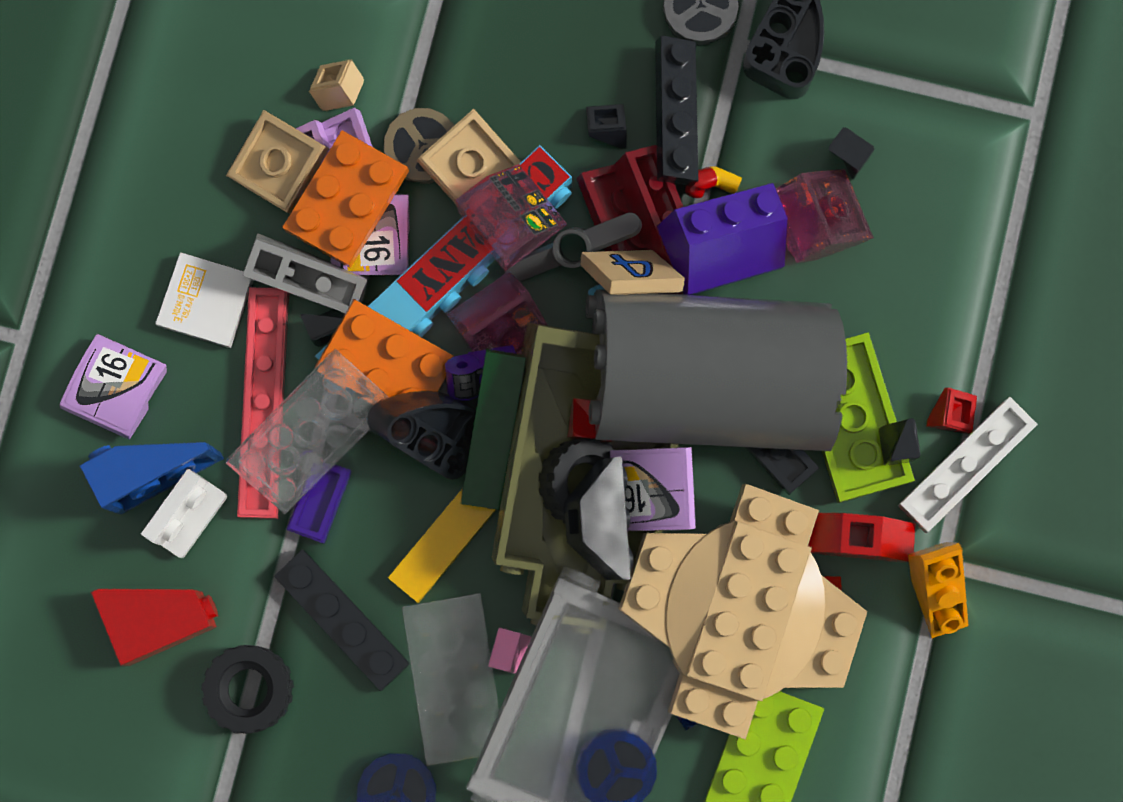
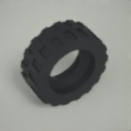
M572 439V441L560 443L559 447L553 448L549 452L550 455L547 459H544L541 465L543 466L542 471L539 473V493L543 497L545 508L551 511V515L555 519L562 520V523L565 524L564 502L570 496L568 477L571 470L581 463H588L594 466L598 460L610 458V451L614 450L611 444L600 442V440Z
M240 645L223 651L224 653L221 656H217L212 661L213 664L210 668H207L204 674L206 677L204 683H202L201 691L204 693L202 700L204 706L209 711L207 712L211 719H215L218 722L217 725L223 729L227 728L231 730L230 732L256 733L274 726L282 716H285L289 703H292L293 695L291 694L294 683L290 678L291 671L289 667L283 663V659L279 655L264 647ZM245 669L259 672L267 683V695L264 701L253 709H243L236 706L229 696L231 679L236 673Z

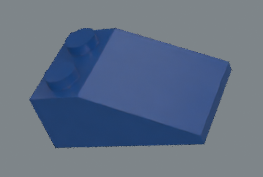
M206 442L115 446L113 448L107 445L88 455L90 460L81 464L80 467L101 508L121 515L175 486L187 469L199 473L223 460L224 457L220 451Z

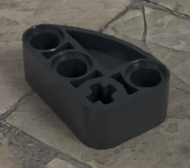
M820 0L772 1L745 54L743 71L749 79L788 99H798L806 94L818 68L823 51L824 17ZM781 23L786 26L788 31L779 34L774 32L769 25ZM760 56H764L767 58V60H765L762 64H759L755 61L758 60ZM791 71L798 72L803 76L804 81L801 83L791 82L787 78L786 73Z
M409 392L395 395L376 403L369 411L367 424L372 432L445 478L453 480L463 476L466 471L476 408L442 392Z

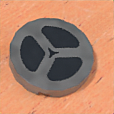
M664 0L663 12L673 35L679 39L695 41L696 45L701 46L727 36L735 24L739 5L738 0Z

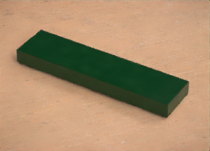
M486 349L461 495V504L500 510L526 355Z

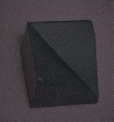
M846 127L841 129L828 148L830 152L843 160L853 180L875 149L873 145Z
M335 309L320 315L301 314L310 339L318 347L329 343L344 316L343 312Z
M914 418L887 424L879 428L884 466L909 463L920 458L921 452Z

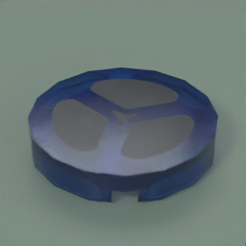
M622 728L606 729L598 733L590 741H587L581 748L576 761L577 781L584 795L591 802H642L652 791L657 777L656 759L650 746L636 733Z
M390 753L375 759L363 771L357 786V802H436L437 785L431 771L422 760L408 753Z

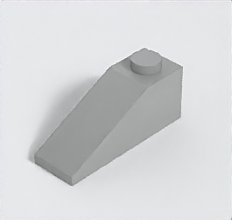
M258 233L243 272V276L344 313H346L353 299L360 300L367 281L366 278L296 247Z

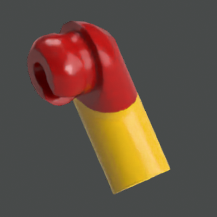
M709 166L698 170L699 181L693 186L686 185L685 192L688 196L696 199L702 198L705 190L712 187H717L734 194L739 188L742 177L716 166Z

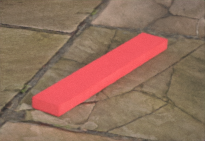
M249 287L238 518L278 519L289 292L278 288Z

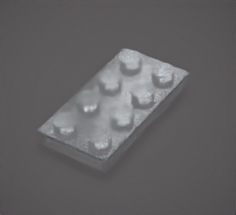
M334 349L227 458L226 464L286 514L370 430L367 424L370 409L376 403L390 397L340 352Z
M481 594L402 607L427 766L479 757L500 710L493 668L488 666L491 654Z

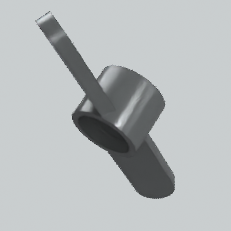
M626 213L586 230L581 227L568 228L559 233L553 243L508 261L505 266L506 276L511 281L520 282L561 265L568 268L581 266V260H569L561 250V242L567 234H578L584 239L587 252H596L636 236L641 231L642 222L636 214Z

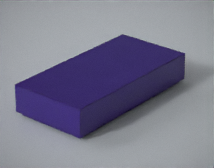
M314 457L286 530L325 544L352 471Z

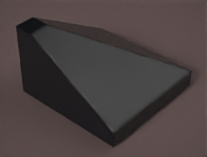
M624 104L586 107L589 137L618 148H627Z

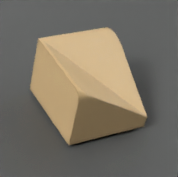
M352 60L320 65L309 92L323 111L354 106L364 79Z

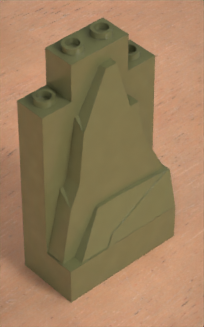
M527 322L522 354L526 355L523 381L491 558L496 565H501L500 571L505 573L523 575L524 569L529 570L522 611L526 618H531L530 623L537 626L558 576L611 598L613 583H617V589L624 591L628 579L606 580L567 543L566 524L551 515V511L545 508L543 497L539 493L540 481H538V478L543 468L541 465L544 459H547L550 455L549 452L553 448L559 447L560 443L574 439L567 437L572 399H597L601 387V370L594 368V353L596 345H600V335ZM613 440L608 442L614 450L678 448V444ZM581 463L571 470L568 477L570 494L593 467L591 464ZM663 530L627 531L628 547L633 554V564L643 534L662 533ZM604 600L602 601V606L610 604ZM569 603L561 623L570 624L569 629L576 632L592 633L593 628L605 630L607 619ZM554 615L552 620L560 618L562 616Z

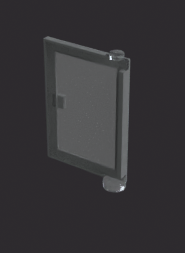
M564 565L466 785L467 790L473 792L471 797L473 802L635 801L637 794L624 801H609L606 793L619 777L644 780L672 714L668 713V709L680 673L672 662L674 659L670 649L665 644L655 639L619 611L620 602L597 593L601 583L598 579ZM617 741H624L637 747L646 759L647 764L645 768L622 767L615 752L614 744ZM602 749L605 751L611 772L598 788H593L588 780V765L596 750ZM615 765L619 770L624 771L623 773H618L616 776H613L615 773Z

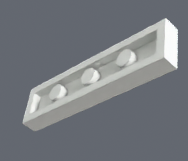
M1008 397L897 506L924 533H928L1038 424L1011 397Z

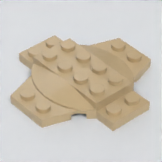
M742 484L730 522L717 526L709 533L643 534L630 572L631 579L627 581L618 610L670 649L674 659L672 662L680 675L668 713L746 739L758 701L763 702V699L774 695L783 688H844L868 611L820 574L818 565L811 554L812 548L808 547L819 510L754 486Z

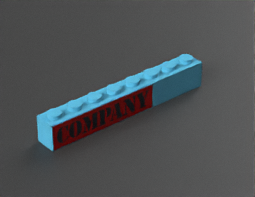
M539 145L518 165L521 167V170L517 168L518 171L513 169L510 172L512 175L524 172L527 175V178L517 181L521 187L517 188L513 183L503 185L520 206L521 210L515 211L495 186L368 307L422 337L433 326L431 320L441 310L447 313L460 301L461 296L459 293L469 284L474 287L480 283L489 272L487 267L496 258L500 261L505 259L517 246L514 241L524 232L528 235L532 233L520 218L521 214L541 206L548 210V206L552 205L558 208L570 197L572 192L569 189L572 187V176ZM525 186H530L532 188L531 191L529 188H526L527 191H524V193H521L520 195L518 193L516 195V193L514 192L515 190L518 192V190L520 188L522 189V187L525 190ZM538 189L548 202L531 208L522 195ZM516 198L523 200L529 209L523 208L520 205L521 202L519 203ZM326 346L315 355V357L318 360L321 357ZM339 382L351 395L355 392L352 388Z

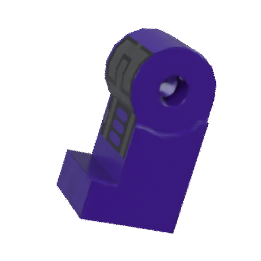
M513 345L491 349L515 353ZM486 350L468 352V354L452 357L446 362L447 390L450 397L460 401H468L478 397Z

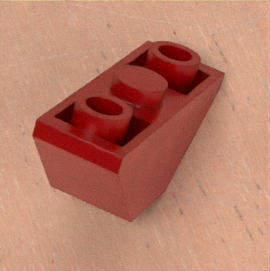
M818 513L808 547L812 548L811 554L909 563L908 554L914 553L916 523L883 516Z

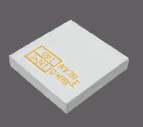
M180 252L156 325L231 349L249 296V287H252L254 280L243 276L244 271Z

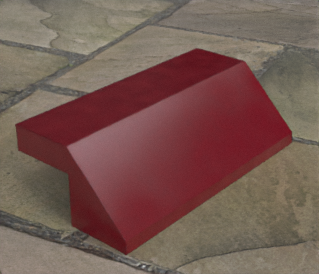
M657 144L625 152L614 165L583 172L576 178L595 226L626 213L636 214L642 222L641 231L636 236L606 247L604 251L653 250L673 267L657 225L675 209L682 208L683 204L674 183L657 181ZM683 291L668 294H683Z

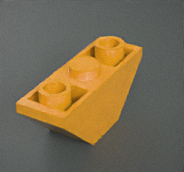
M944 542L908 554L911 582L931 638L951 634L959 629L968 627L963 555L960 544Z

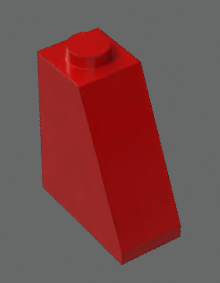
M97 589L91 592L121 666H131L217 628L214 618L218 616L217 608L211 596H204L202 591L183 589Z

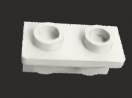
M187 469L144 528L141 535L152 543L163 546L177 557L184 558L225 502L227 494L197 473Z

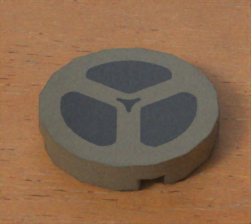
M430 108L411 109L401 113L389 125L384 137V152L389 157L408 167L409 173L404 180L420 182V184L433 183L435 181L416 160L454 125L443 113Z

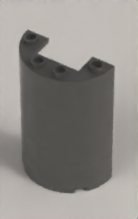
M596 290L594 295H588L586 299V318L592 319V333L600 334V345L595 347L594 368L601 370V387L597 399L590 401L588 415L589 424H595L596 440L831 451L837 439L843 416L842 412L835 411L841 403V395H846L847 386L846 339L838 310L831 309L832 304L668 293L610 295L606 290Z

